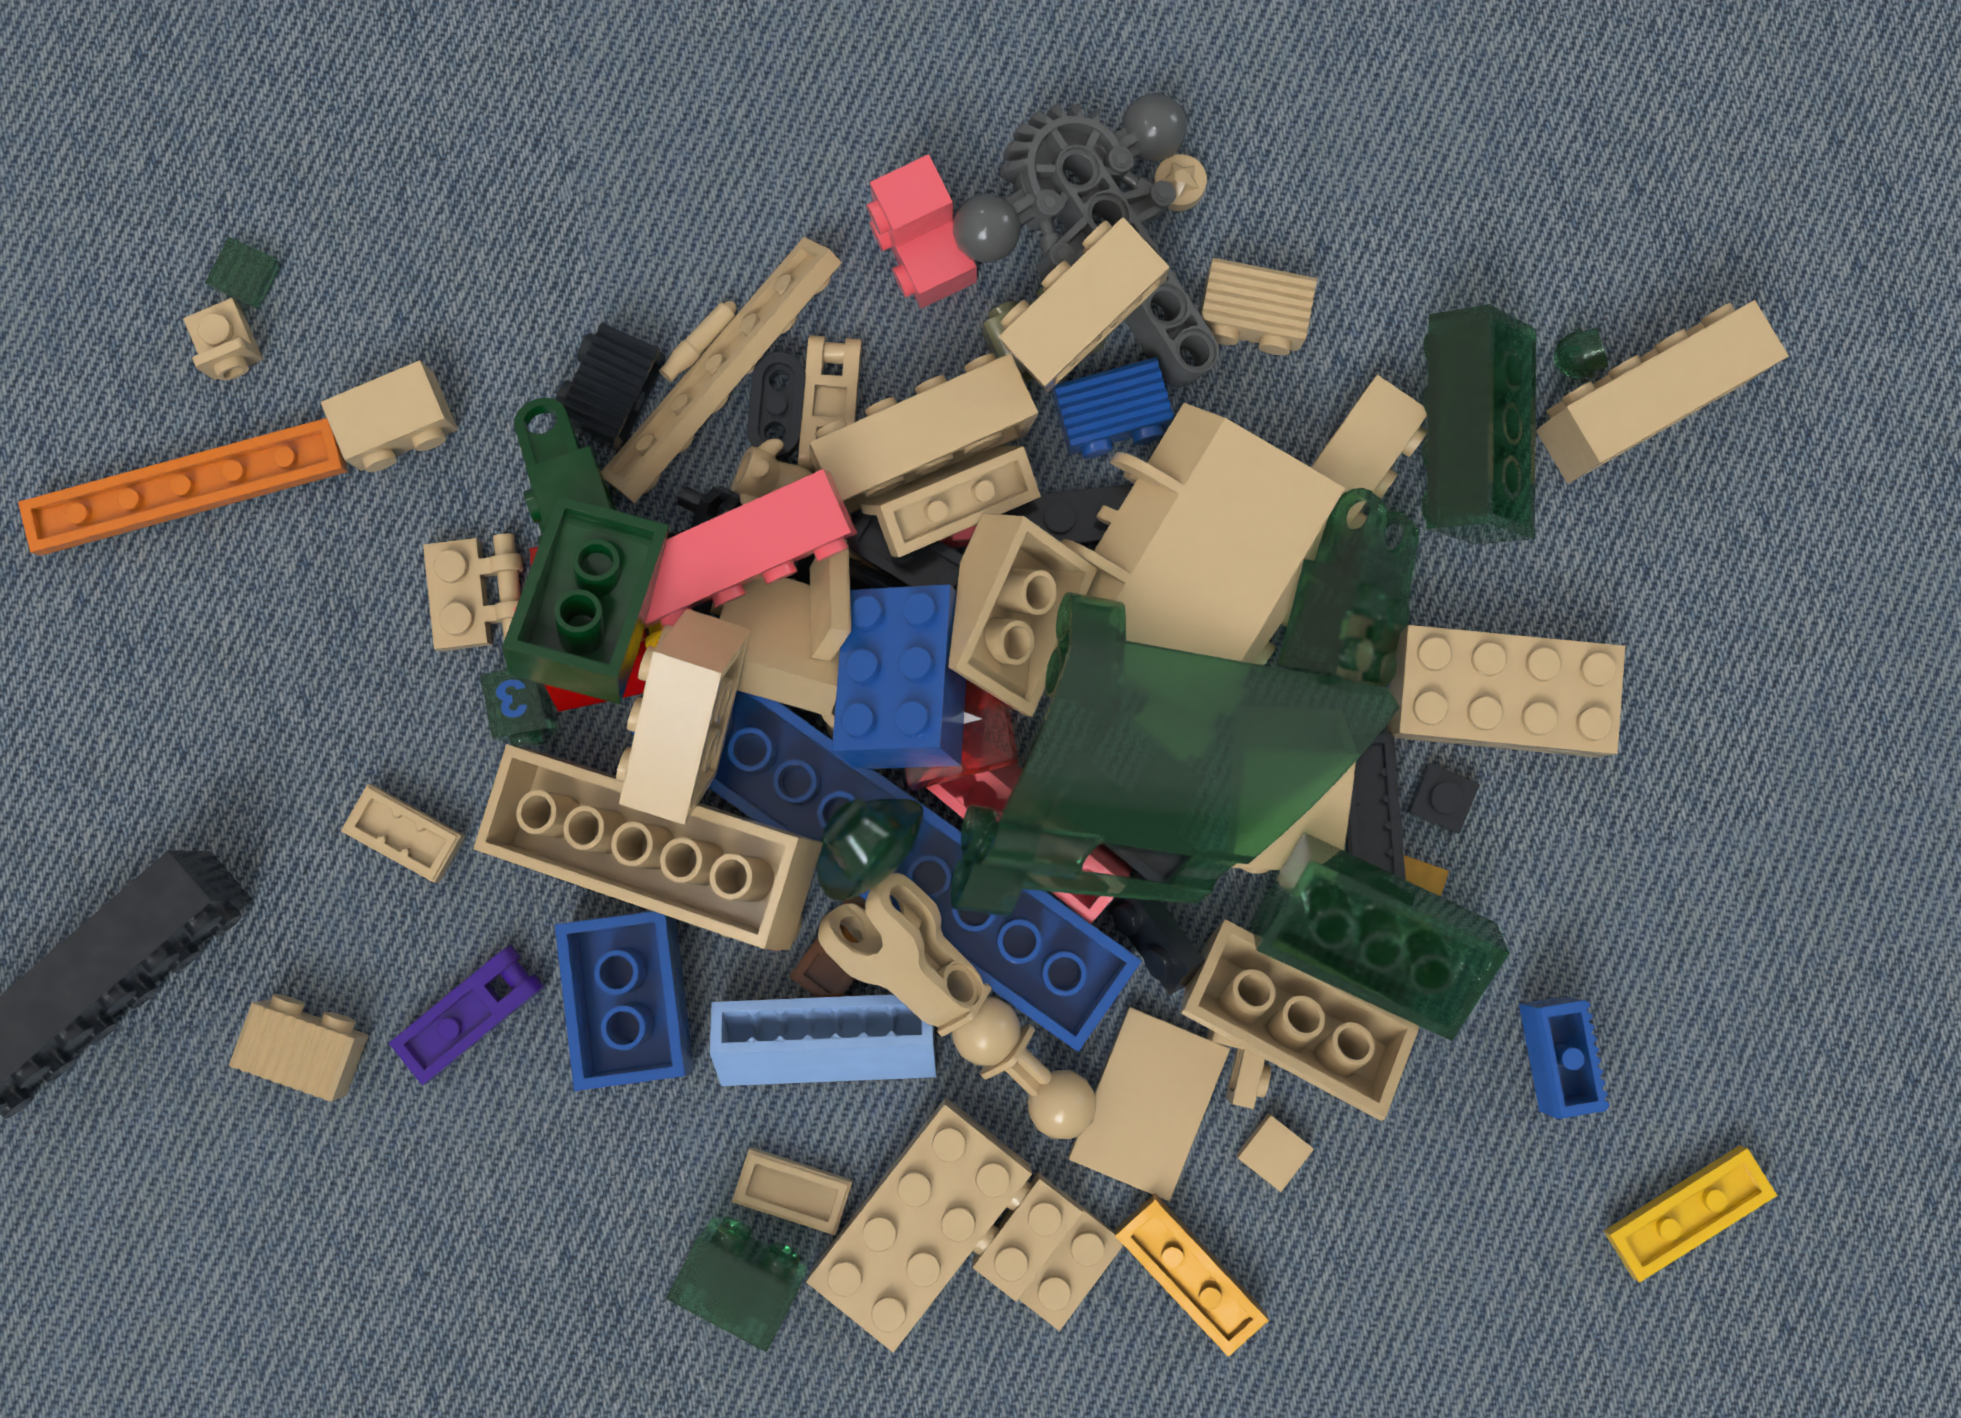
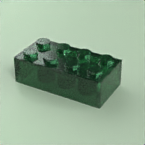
M1491 304L1429 314V332L1424 338V353L1428 361V385L1423 393V404L1428 415L1427 439L1424 441L1422 448L1423 460L1427 467V491L1422 498V512L1426 520V529L1475 545L1534 540L1536 329Z
M1303 832L1251 920L1256 951L1453 1041L1510 954L1496 922Z

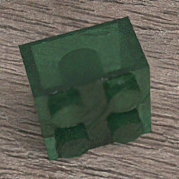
M724 1216L722 1221L712 1217L697 1237L666 1299L767 1353L800 1289L808 1267L799 1263L802 1258L801 1255L788 1246L772 1242L769 1247L752 1238L753 1230L741 1221L728 1216Z

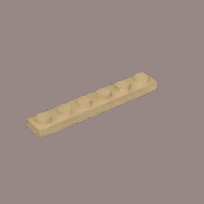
M805 237L802 238L601 471L604 480L634 504L642 494L647 493L657 484L661 472L673 458L689 447L694 439V434L710 415L716 413L725 405L729 393L746 374L754 370L755 365L763 357L765 351L780 334L785 333L793 326L797 314L809 300L828 285L831 275L842 263L829 248Z

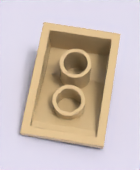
M982 513L960 561L948 668L1023 715L1032 717L1093 581L1097 568L1025 516Z

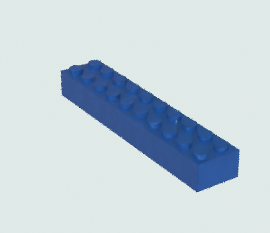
M737 690L717 773L708 788L755 821L823 842L816 865L865 900L872 886L887 875L899 873L911 879L937 904L941 915V931L943 936L974 966L980 974L983 984L988 983L992 987L991 990L1079 1052L1142 960L875 770L855 769L832 751L833 740L781 703ZM833 851L838 857L845 858L843 865L845 866L847 871L840 868L838 862L832 855ZM890 895L892 905L901 912L899 902Z

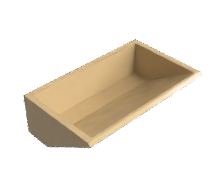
M1183 403L1147 463L1123 452H1116L1109 462L1125 471L1123 477L1132 482L1134 486L1118 511L1105 505L1100 509L1096 518L1109 525L1095 550L1092 551L1071 540L1063 539L1061 541L1062 544L1097 568L1063 648L1082 664L1202 723H1206L1344 492L1345 487L1227 418Z

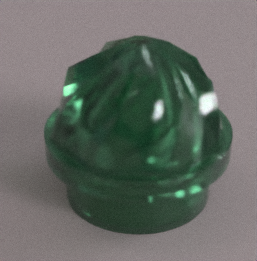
M1581 327L1574 328L1573 332L1559 340L1555 349L1554 362L1556 367L1569 378L1588 377V379L1595 377V371L1608 367L1607 357L1597 327L1582 331Z

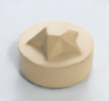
M1176 154L1160 163L1155 173L1153 185L1160 180L1171 183L1175 188L1176 198L1168 209L1185 211L1197 205L1201 200L1207 184V175L1204 167L1197 159L1185 154Z

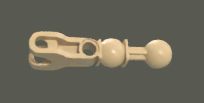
M899 873L887 875L877 881L870 889L865 902V910L856 904H843L831 910L822 918L818 931L819 942L825 952L847 974L867 984L879 985L888 989L928 1025L936 1026L938 1028L937 1032L942 1037L951 1032L953 1043L960 1056L975 1065L983 1066L980 1075L985 1080L1006 1071L1029 1094L1027 1101L1028 1113L1037 1130L1052 1139H1072L1080 1136L1093 1122L1096 1111V1095L1087 1079L1072 1070L1049 1071L1026 1048L1035 1032V1028L1031 1024L1020 1028V1021L1012 1006L996 996H988L992 987L988 983L983 984L981 976L974 966L943 936L941 931V915L937 904L911 879ZM890 895L899 902L901 912L892 905ZM840 924L845 926L859 943L849 942L843 936Z

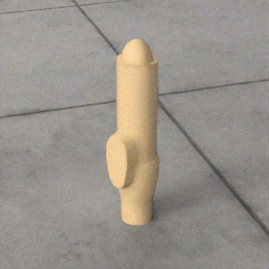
M733 301L720 302L694 331L672 351L667 362L659 369L661 375L669 382H672L680 373L691 367L735 317L736 304Z

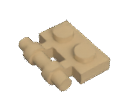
M514 534L494 535L495 555L489 558H483L482 543L477 538L423 544L434 650L441 652L492 645L490 624L502 623L505 640L515 612L514 608L517 607L521 596L519 573L524 571L522 554L516 553ZM497 576L500 603L488 605L485 578Z

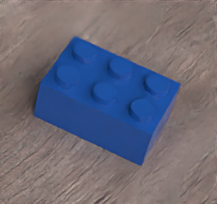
M951 584L850 590L851 632L840 647L832 751L855 769L961 766L966 678L948 668L957 591Z
M650 911L555 924L574 1091L683 1077L693 1071V1054L676 919Z

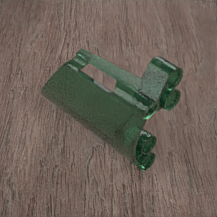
M1066 592L1060 602L1056 619L1058 645L1050 656L1046 670L1045 690L1046 695L1052 698L1028 759L1004 808L999 809L970 804L966 810L961 830L962 859L957 862L953 873L950 897L951 906L955 910L1009 917L1016 906L1022 889L1196 904L1214 891V885L1227 870L1238 863L1249 864L1309 811L1366 751L1400 707L1390 689L1386 687L1126 641V611L1123 602ZM1103 842L1194 856L1173 875L1169 883L1082 870L1089 854Z

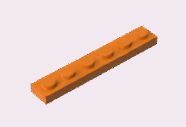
M324 418L18 502L30 553L42 556L347 473L348 469L328 419Z

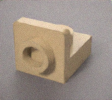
M233 298L183 318L198 355L192 357L195 367L214 380L235 379L247 373L249 370L248 366L263 360L241 305Z

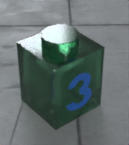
M508 670L480 675L492 739L503 742L509 741L510 745L525 748L542 744V734L557 731L551 698L543 683L509 675Z

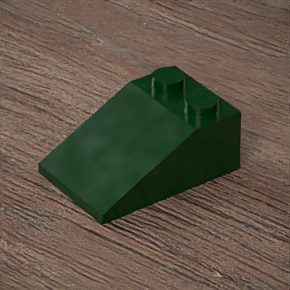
M557 495L502 645L508 674L621 704L639 650L669 534V525Z

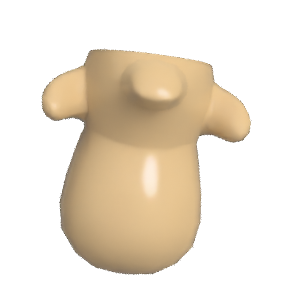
M769 439L759 447L752 446L745 452L732 482L731 490L739 494L740 502L744 505L811 475L813 472L799 465L778 461L776 454L783 448L784 443L780 439Z

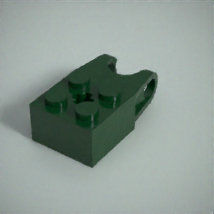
M539 398L524 404L514 418V427L532 489L523 491V495L534 523L538 522L542 534L537 536L538 543L540 544L557 495L617 511L590 446L582 448L578 443L571 421L562 403L551 398ZM550 413L557 417L554 427L545 433L536 434L528 430L530 421L539 414Z

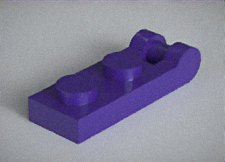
M512 945L496 954L389 1042V1045L422 1086L432 1081L545 988V985L536 974L530 976L518 961L522 957ZM499 976H502L513 989L502 999L489 985Z

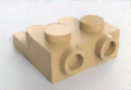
M1038 1172L1030 1183L1026 1181L1008 1204L1007 1208L1010 1210L997 1227L992 1225L974 1248L973 1252L976 1255L972 1260V1268L1017 1302L1019 1299L1060 1331L1118 1254L1123 1244L1115 1237V1231Z

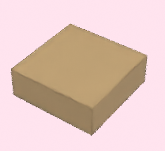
M1268 1113L1236 1154V1157L1282 1192L1314 1149Z

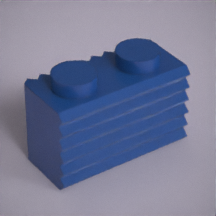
M1156 357L1057 384L1052 391V398L1068 454L1074 455L1081 452L1083 459H1091L1108 454L1114 450L1112 444L1129 438L1133 439L1134 445L1147 444L1161 439L1164 436L1163 430L1169 428L1174 419Z
M1568 996L1519 1004L1539 1112L1555 1117V1119L1603 1112L1610 1106L1604 1100L1608 1093L1602 1089L1606 1082L1600 1078L1604 1071L1597 1067L1601 1059L1595 1056L1599 1048L1593 1045L1597 1037L1591 1034L1595 1028L1594 1025L1589 1023L1593 1015L1587 1012L1591 1004L1585 1000Z

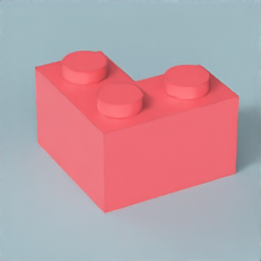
M929 154L870 182L873 201L866 204L872 219L869 224L880 249L885 251L891 248L897 260L898 266L892 268V271L905 298L913 294L920 309L977 282V266L974 260L969 259L957 247L953 235V202Z

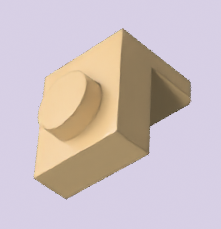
M1209 1029L1207 1039L1214 1043L1237 1048L1225 1098L1234 1105L1254 1109L1256 1097L1264 1098L1267 1093L1271 1066L1264 1064L1265 1058Z

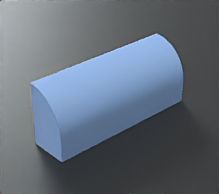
M894 994L712 1002L710 1056L721 1086L936 1077L934 1026L922 1021Z

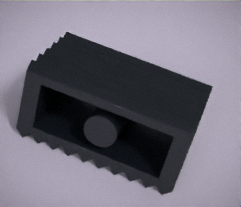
M601 323L596 334L588 333L584 338L577 356V360L580 362L579 370L575 373L573 381L566 380L561 385L555 400L564 406L575 433L619 452L627 442L660 374L659 369L665 364L666 358L659 348L605 323Z

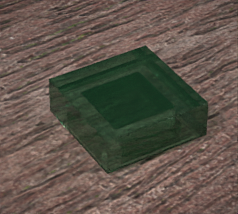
M228 237L205 284L258 310L281 263L274 257Z

